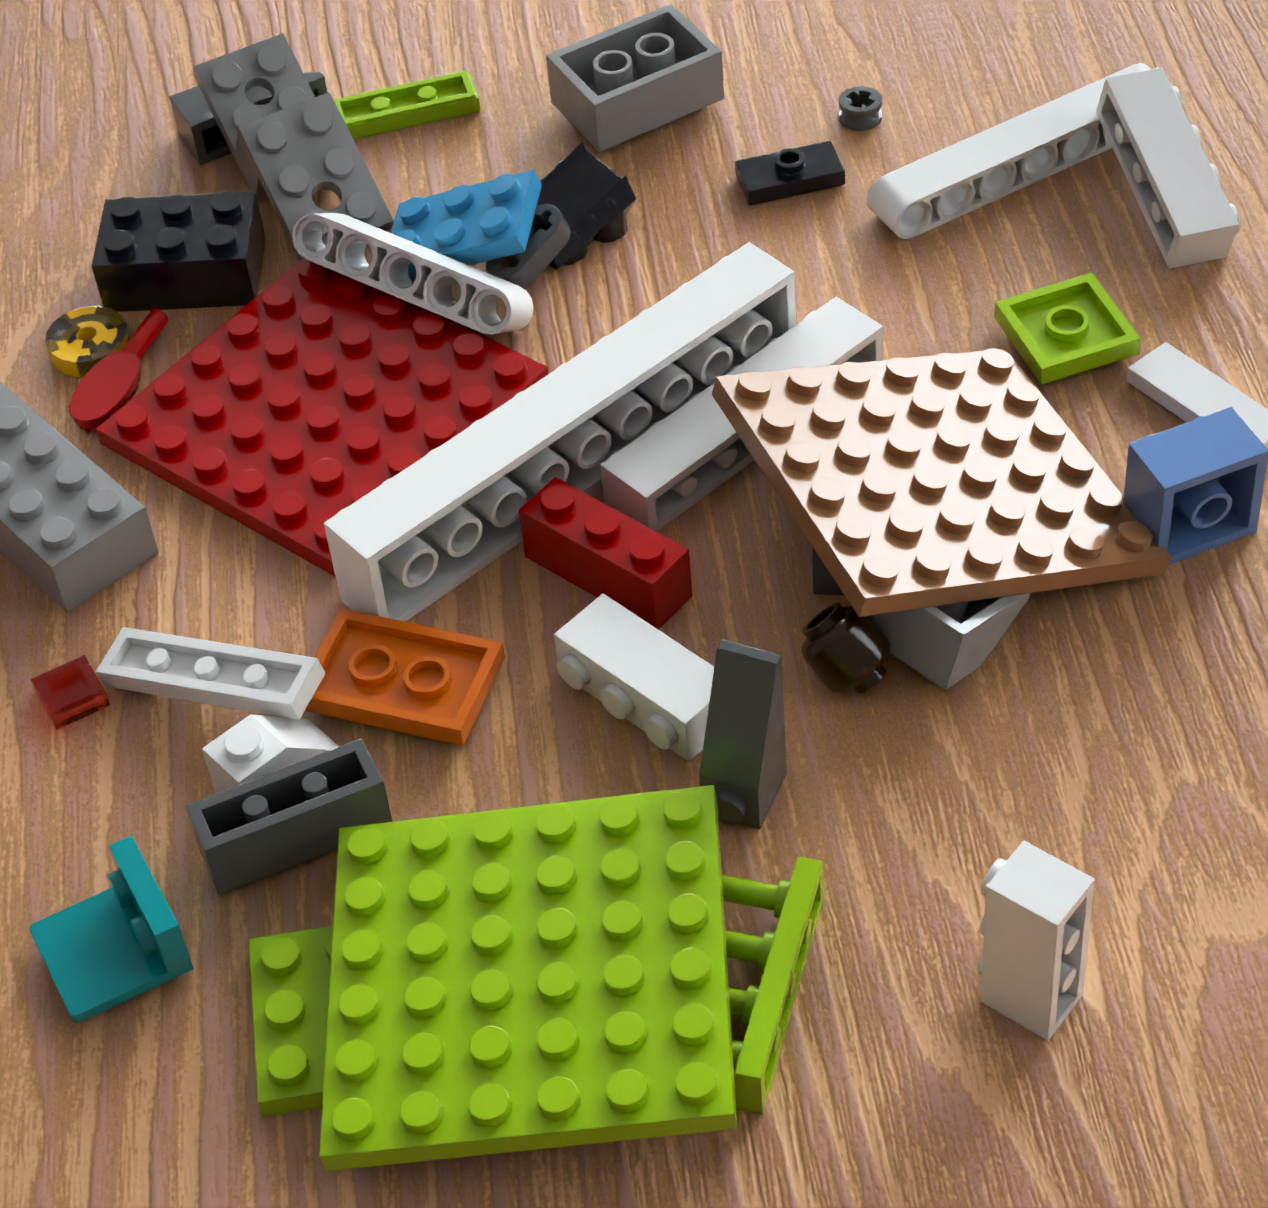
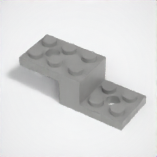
M284 33L194 66L193 75L250 191L256 192L257 200L268 196L299 261L304 257L299 255L294 248L292 233L296 222L304 215L311 213H340L384 231L392 229L394 220L330 92L317 97L314 96ZM261 86L268 89L273 98L267 104L256 105L247 99L245 93L251 87ZM322 189L331 190L339 197L340 204L334 209H322L314 203L312 199L313 194ZM324 226L322 230V241L326 246L328 243L329 236L327 229Z

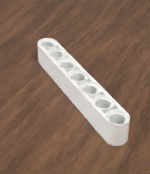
M1139 63L1107 77L1150 70L1151 68ZM1107 77L885 174L877 179L868 191L866 198L867 207L899 238L910 239L1111 149L1110 141L1096 114L1097 105Z

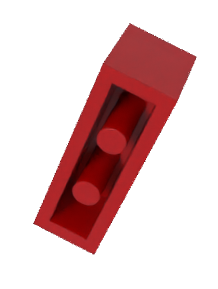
M554 477L518 510L526 558L597 598L601 594H605L658 630L693 596L689 549L557 477Z

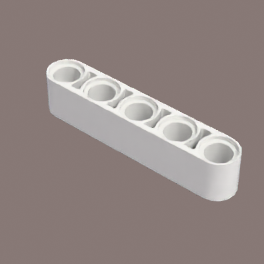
M307 214L302 216L293 228L292 240L294 248L305 259L481 333L492 335L522 330L533 317L534 307L532 298L522 287L345 214ZM324 226L327 229L329 236L328 243L326 246L322 241V230ZM367 244L372 251L370 265L367 263L364 255ZM411 261L416 269L414 283L411 282L408 276V266ZM455 279L461 288V297L458 302H456L452 294V284ZM499 298L503 300L506 306V316L503 321L500 320L496 311V304Z

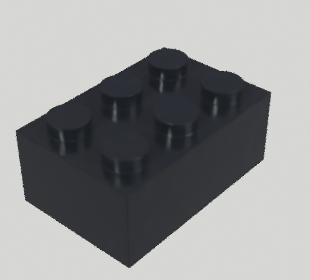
M226 191L215 194H173L159 197L105 199L92 262V270L103 307L111 308L112 312H128L152 309L167 310L247 305L258 296L266 240L256 192Z

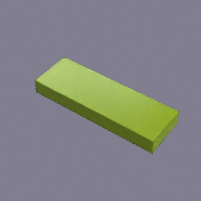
M469 70L333 99L353 140L481 112L479 97Z

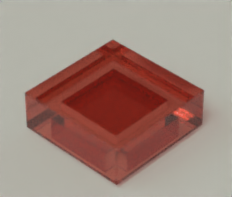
M85 655L31 679L35 693L56 730L111 706L105 689Z

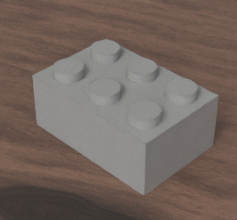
M672 4L546 55L551 103L598 152L615 147L622 142L657 129L664 124L724 99L722 51Z

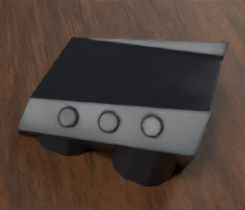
M582 142L563 161H560L547 176L540 180L542 187L537 206L541 204L555 205L562 213L571 231L569 241L549 264L554 270H558L563 265H573L584 259L587 254V246L593 241L608 243L623 237L627 232L626 214L636 201L635 194L626 175L621 178L589 153Z

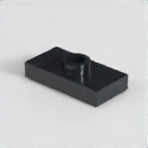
M831 140L798 148H787L779 152L735 161V174L749 205L845 184V169Z

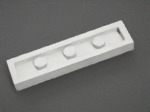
M123 627L97 668L96 674L106 687L300 720L322 681L325 671L318 658Z

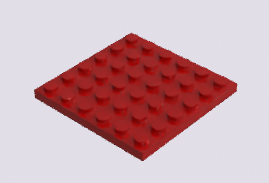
M303 258L98 426L96 431L101 445L335 576L324 522L335 516L343 508L350 506L379 487L387 479L394 477L426 456L431 450L438 448L467 429L472 423L482 419L512 399L519 392L526 390L547 376L549 372L547 366L460 323Z

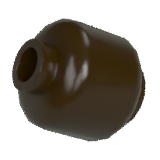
M839 602L834 603L819 612L803 628L802 633L806 638L801 646V653L806 662L831 691L843 692L854 687L858 693H863L872 688L885 676L887 670L882 664L890 652L891 645L869 616L859 617L852 605L842 607Z

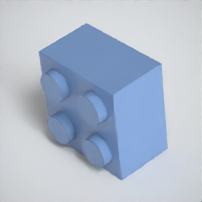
M1233 407L1207 416L1197 417L1190 422L1157 434L1147 435L1140 440L1129 443L1123 504L1139 523L1151 530L1153 534L1152 540L1158 547L1163 546L1171 555L1168 565L1256 533L1267 468L1268 449Z

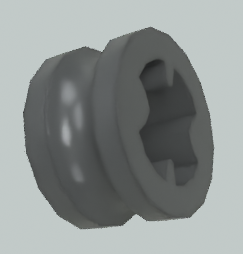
M864 86L845 90L839 96V108L841 109L839 112V122L844 127L855 131H866L875 128L882 120V95L877 90Z

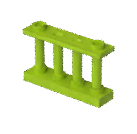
M797 856L791 880L781 879L779 885L722 875L723 901L773 910L774 917L779 918L775 933L766 931L763 937L725 930L727 957L758 963V969L764 971L760 986L750 985L747 991L729 988L730 1015L742 1017V1023L748 1025L744 1041L734 1040L732 1042L736 1105L738 1110L758 1114L764 1113L824 900L822 860Z

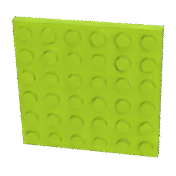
M714 785L339 828L319 1153L325 1171L737 1129L718 808Z

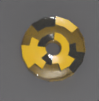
M90 306L67 312L55 320L46 332L45 344L49 357L57 370L65 375L81 378L85 377L91 368L105 356L113 352L122 351L131 336L128 325L120 313L111 308Z

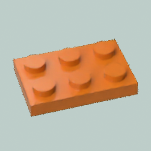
M340 608L314 658H318L325 671V675L305 711L464 746L505 659L503 642Z

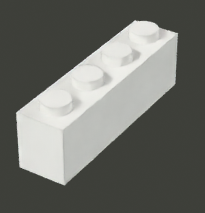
M1163 67L1107 77L1097 105L1096 114L1168 268L1226 258L1235 235L1240 229L1239 213L1234 204H1229L1220 186L1218 169L1214 164L1209 163L1201 147L1200 133L1195 125L1190 124L1182 108V98L1178 88L1171 85Z

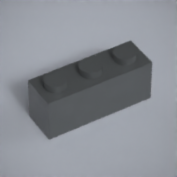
M362 738L186 805L200 853L219 896L337 850L339 828L393 822L384 781Z

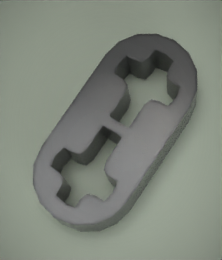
M551 204L536 206L525 252L486 261L487 273L516 284L524 290L529 287L570 239V227L560 210Z

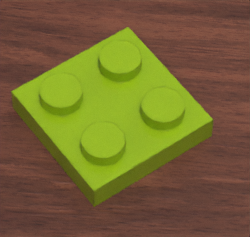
M1092 272L995 302L994 318L1040 385L1136 356L1140 353V336Z

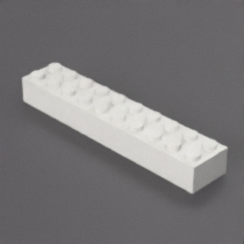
M748 242L729 256L722 258L705 272L680 286L676 291L655 305L643 310L638 316L608 336L601 338L597 343L567 363L560 365L556 370L526 390L519 392L512 399L482 419L475 421L467 429L438 448L431 450L420 460L394 477L387 479L373 491L350 506L340 510L323 524L341 602L352 611L406 622L521 543L523 539L518 510L554 477L563 480L588 495L601 488L600 464L607 460L613 452L624 448L648 431L654 423L662 421L686 404L692 396L714 384L716 376H725L733 367L742 364L766 347L772 339L780 337L796 325L795 272Z

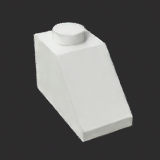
M250 714L203 747L202 752L215 794L340 746L309 719L300 718V720L280 716Z

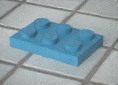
M529 170L514 175L503 174L494 180L470 186L460 185L452 188L450 191L427 197H413L403 203H399L390 233L467 265L522 253L526 250L542 184L535 171ZM412 261L408 266L409 279L416 278V269Z

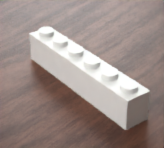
M835 297L818 310L809 313L804 320L783 335L772 339L766 347L742 364L733 367L726 375L789 370L795 367L809 368L841 365L846 362L882 361L883 326L843 300ZM714 384L692 396L686 404L662 421L654 423L648 431L624 448L613 452L607 460L600 464L605 504L657 532L755 460L713 398Z

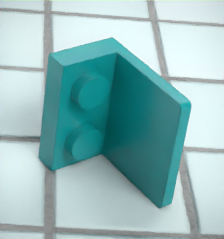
M132 835L108 846L117 869L107 874L111 886L110 889L39 920L29 927L35 944L74 1023H80L194 969L180 926Z

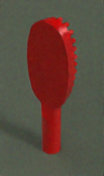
M152 309L123 350L105 356L91 368L79 383L68 407L74 422L80 429H84L86 433L90 432V429H93L96 433L98 426L128 403V400L132 399L131 395L135 394V388H138V382L140 381V361L169 321L168 316L162 310Z

